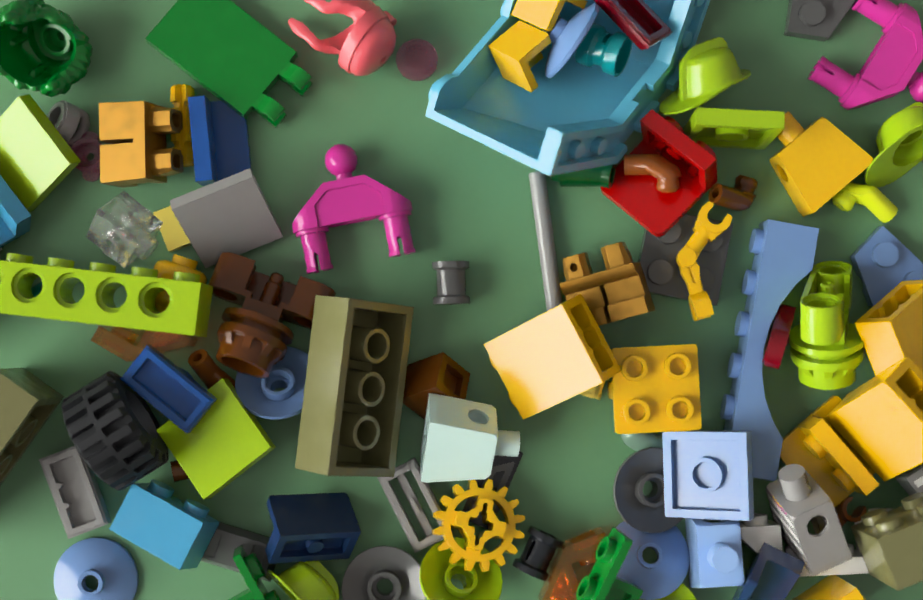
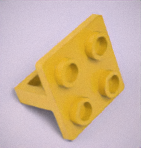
M695 344L611 349L621 368L620 372L612 376V381H607L608 398L613 399L614 430L617 434L696 431L702 428L698 349Z
M833 395L783 438L780 459L785 465L799 464L803 466L830 497L835 508L854 491L867 496L880 484L872 476L876 472L825 418L841 401L839 396Z

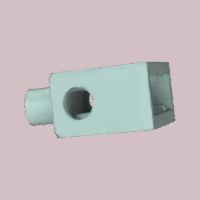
M429 393L420 450L421 482L486 479L491 475L494 455L518 457L520 432L498 430L495 407L489 404Z

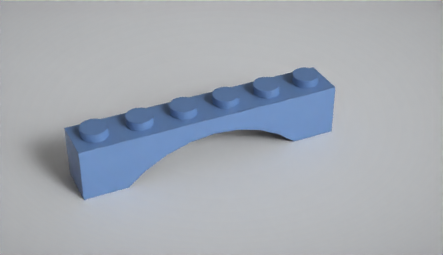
M770 219L759 223V229L754 228L751 233L749 253H754L752 269H747L743 277L742 294L747 295L745 309L738 312L735 322V336H740L737 353L732 352L729 358L727 375L732 378L730 395L725 394L723 396L720 418L725 419L724 430L751 431L753 478L775 481L783 438L773 422L765 398L762 376L764 346L770 325L781 303L795 285L813 269L819 228Z

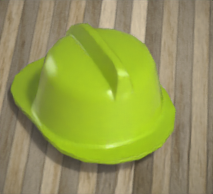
M715 37L696 44L687 51L679 62V89L662 101L659 105V111L669 115L696 108L711 100L731 85L747 79L751 76L750 70L739 68L733 52L728 48L723 38Z
M913 103L889 117L882 124L876 138L879 154L869 165L865 174L867 185L878 188L893 183L923 160V103Z
M319 561L295 563L278 576L271 570L267 571L291 600H339L336 580Z

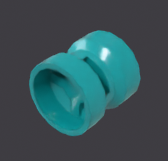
M593 23L576 49V62L587 67L593 65L601 66L603 72L617 77L623 72L628 62L633 41L625 33L618 31L610 34L606 31L605 27Z

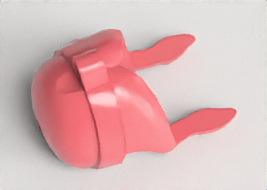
M304 0L324 14L339 13L353 19L354 23L339 34L327 39L319 40L301 21L294 18L288 20V24L295 35L303 38L317 51L325 54L339 55V66L347 73L354 74L355 76H367L377 71L387 62L395 49L397 35L394 26L397 20L371 0H332L330 2L325 0Z

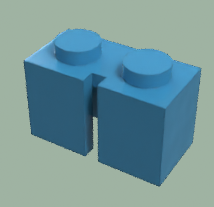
M152 479L150 483H133L109 530L179 570L197 568L220 522L207 515L210 509L205 505L191 499H186L185 503H182V500L173 496L175 490L161 481Z

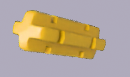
M177 84L172 85L170 88V102L174 104L172 109L182 113L183 129L180 133L171 134V142L174 143L172 148L181 150L183 167L194 166L188 97H193L195 94L191 85Z

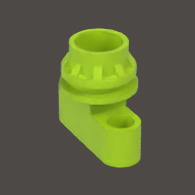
M835 260L822 261L813 266L800 299V324L790 330L788 337L789 345L791 346L790 357L798 367L799 381L811 388L835 390L852 385L856 380V368L864 359V341H861L855 324L849 323V312L852 305V265L847 262Z

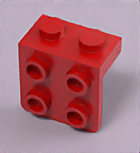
M651 109L640 120L643 140L629 154H661L680 168L682 174L679 177L680 188L676 192H659L657 189V178L652 175H625L623 159L616 166L612 187H601V192L652 235L662 237L717 182V158L714 151L706 143L700 140L694 142L685 135L683 128L672 117L665 116L663 118Z

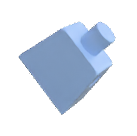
M685 518L686 542L690 556L688 569L689 587L744 586L739 521L718 520L717 523L706 521L718 519Z

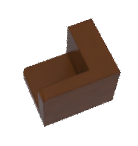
M444 352L408 364L403 404L425 419L429 393L465 400L470 373Z

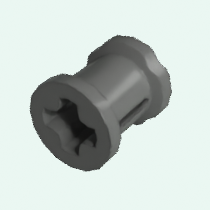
M469 261L432 262V269L436 270L437 296L433 298V305L470 304V297L466 295L465 270L469 269Z

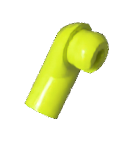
M850 182L832 197V202L838 209L846 212L851 211L854 204L857 203L865 206L882 223L892 220L898 212V208L877 187Z

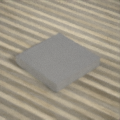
M250 168L170 200L174 215L205 268L217 264L222 252L240 255L283 237L281 228Z

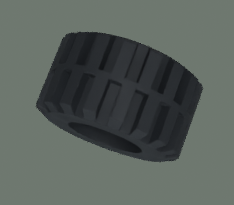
M108 371L66 397L62 403V413L68 434L86 464L103 482L121 491L167 463L169 454L167 445L156 431L160 428V425L147 403L137 392L120 379V375Z

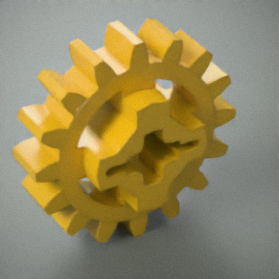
M491 479L486 480L482 488H478L476 480H468L466 491L459 484L454 485L452 490L455 498L452 499L443 495L440 498V502L446 507L445 511H435L433 513V517L442 521L440 527L432 530V535H443L445 540L437 547L438 550L450 549L453 552L449 559L451 564H455L461 558L464 559L465 571H471L475 562H479L482 572L489 571L490 560H493L499 567L505 565V559L502 554L506 552L515 555L518 550L512 544V540L523 539L525 535L523 532L516 530V524L525 520L524 515H514L513 509L520 503L519 500L515 499L507 502L504 497L507 494L508 488L504 486L497 492L493 491V480ZM476 497L471 510L468 512L455 511V508L463 500ZM494 503L501 509L505 522L499 521L492 510ZM481 512L482 523L488 525V530L480 532L476 538L474 535L475 528L469 526V520L477 518ZM451 528L458 529L465 540L463 548L455 541ZM491 538L502 540L493 551L481 554L486 541Z

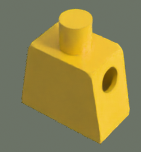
M788 111L785 113V129L777 136L784 147L773 155L769 162L797 210L805 217L821 208L867 169L874 159L826 118L820 117L804 129Z

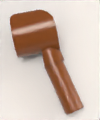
M848 496L835 507L841 527L847 521H861V516L866 514V507L858 506L849 516L846 509L853 496Z

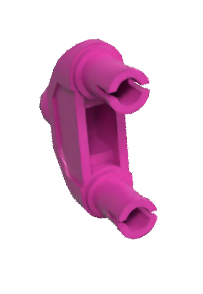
M890 0L855 1L851 9L882 27L881 32H883L882 36L859 73H856L854 76L822 56L813 67L815 70L810 72L807 79L838 96L837 102L846 110L857 109L891 98L904 91L906 86L909 87L911 97L916 102L923 103V71H916L923 60V33L917 11L907 3L896 5Z
M346 144L332 146L325 155V166L332 175L336 176V180L323 182L292 223L293 234H296L297 238H301L307 274L319 273L317 255L320 269L323 272L333 269L326 238L329 228L378 219L384 223L390 258L401 256L398 243L399 238L402 240L405 255L416 252L408 216L412 215L411 211L413 210L411 201L365 174L353 177L352 172L356 169L358 157L356 152Z

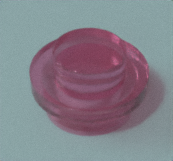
M411 39L399 48L396 55L398 70L405 78L412 81H423L435 72L438 65V56L435 48L426 40Z

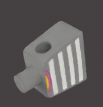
M789 464L781 468L778 473L779 479L769 483L765 489L773 521L781 525V536L797 558L805 562L804 566L812 577L852 559L830 497L803 466ZM809 521L813 525L815 534H811L807 530Z

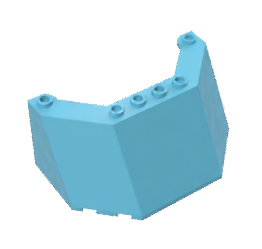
M505 0L501 7L500 18L453 73L446 74L433 83L429 91V103L425 116L548 176L617 164L628 151L627 145L624 143L633 131L642 133L640 120L651 109L658 113L660 102H657L666 89L675 91L679 86V62L687 51L695 46L710 0H643L671 29L672 33L646 50H640L632 43L628 62L623 72L617 77L603 72L601 66L593 65L587 67L578 64L575 59V50L560 71L549 79L545 76V66L552 43H550L541 51L544 58L531 68L538 84V88L532 93L502 77L488 45L519 20L546 33L548 31L512 16L511 13L517 0ZM586 0L588 2L585 8L597 3L594 0ZM565 2L559 17L568 22L583 9ZM600 8L594 23L605 27L606 31L610 34L618 31L624 33Z

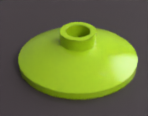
M454 538L457 544L463 548L464 538ZM445 540L433 545L424 556L420 566L419 579L427 600L499 599L503 585L500 567L493 560H490L489 571L482 572L479 562H475L471 571H465L464 559L461 558L455 564H451L449 559L453 552L450 549L438 550L437 547ZM485 547L481 550V554L489 553ZM451 579L459 580L463 585V589L455 587L451 583Z

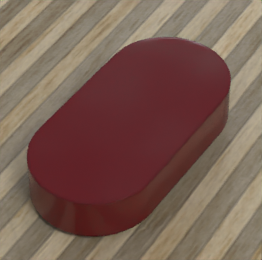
M786 304L780 305L762 363H764V366L779 370L796 307Z

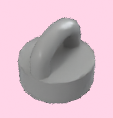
M61 100L57 102L47 114L48 119L70 147L81 143L89 131L90 119L87 112L67 101Z

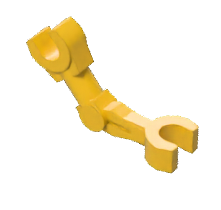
M710 201L700 208L692 229L694 233L676 256L680 275L685 281L689 292L688 302L693 321L702 320L714 315L709 295L702 286L700 266L696 260L708 241L711 243L730 226L733 216L727 214L720 224H712L707 218L708 212L714 206Z

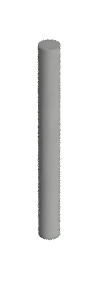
M538 171L529 173L546 309L548 311L563 302L559 285L560 280L546 175Z

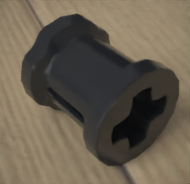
M530 526L528 542L521 557L515 558L512 565L537 579L547 581L549 577L547 573L549 564L556 549L562 548L564 542L541 529Z

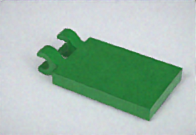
M178 0L145 38L150 46L241 117L246 119L254 110L275 128L287 116L284 113L285 108L280 103L266 96L277 81L281 79L302 97L313 85L310 81L312 76L301 67L292 64L298 57L297 51L231 0Z

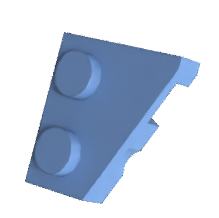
M884 226L877 227L850 256L855 273L862 280V292L867 305L871 307L900 282L923 280V263Z

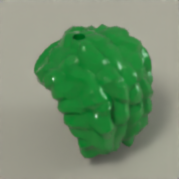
M16 0L0 8V75L5 76L11 83L15 84L16 88L40 91L43 95L54 97L59 94H66L71 89L72 84L86 76L87 68L91 63L90 57L92 56L93 48L89 43V37L80 31L70 15L57 10L50 4H45L44 0Z

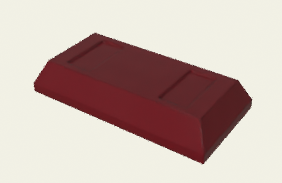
M594 0L640 50L649 49L672 33L671 29L643 0Z

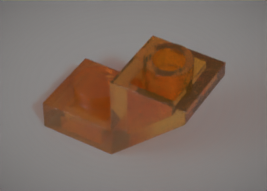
M99 325L91 338V341L127 362H134L147 345H152L164 355L194 347L199 340L190 335L146 330L138 343L136 339L139 335L129 328Z
M601 527L563 541L564 544L562 548L558 549L548 572L549 577L547 581H544L538 595L539 600H576L579 583L571 564L579 561L580 566H585L596 562L595 554L597 547L606 536Z

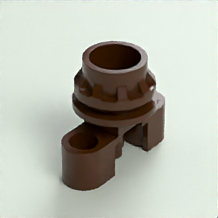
M222 252L208 285L213 286L212 294L214 296L240 305L242 308L228 307L224 309L221 316L224 322L220 324L217 332L220 347L216 354V359L237 372L258 378H268L273 365L285 357L288 350L286 345H290L294 339V333L282 324L283 320L312 329L315 296L335 297L336 292L325 284L300 276L297 285L283 281L284 277L280 273L274 272L271 276L256 272L255 260L230 252Z

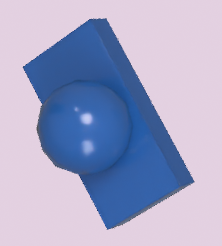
M147 345L120 378L185 433H190L217 400L215 396L197 383L188 371L175 365L152 345Z

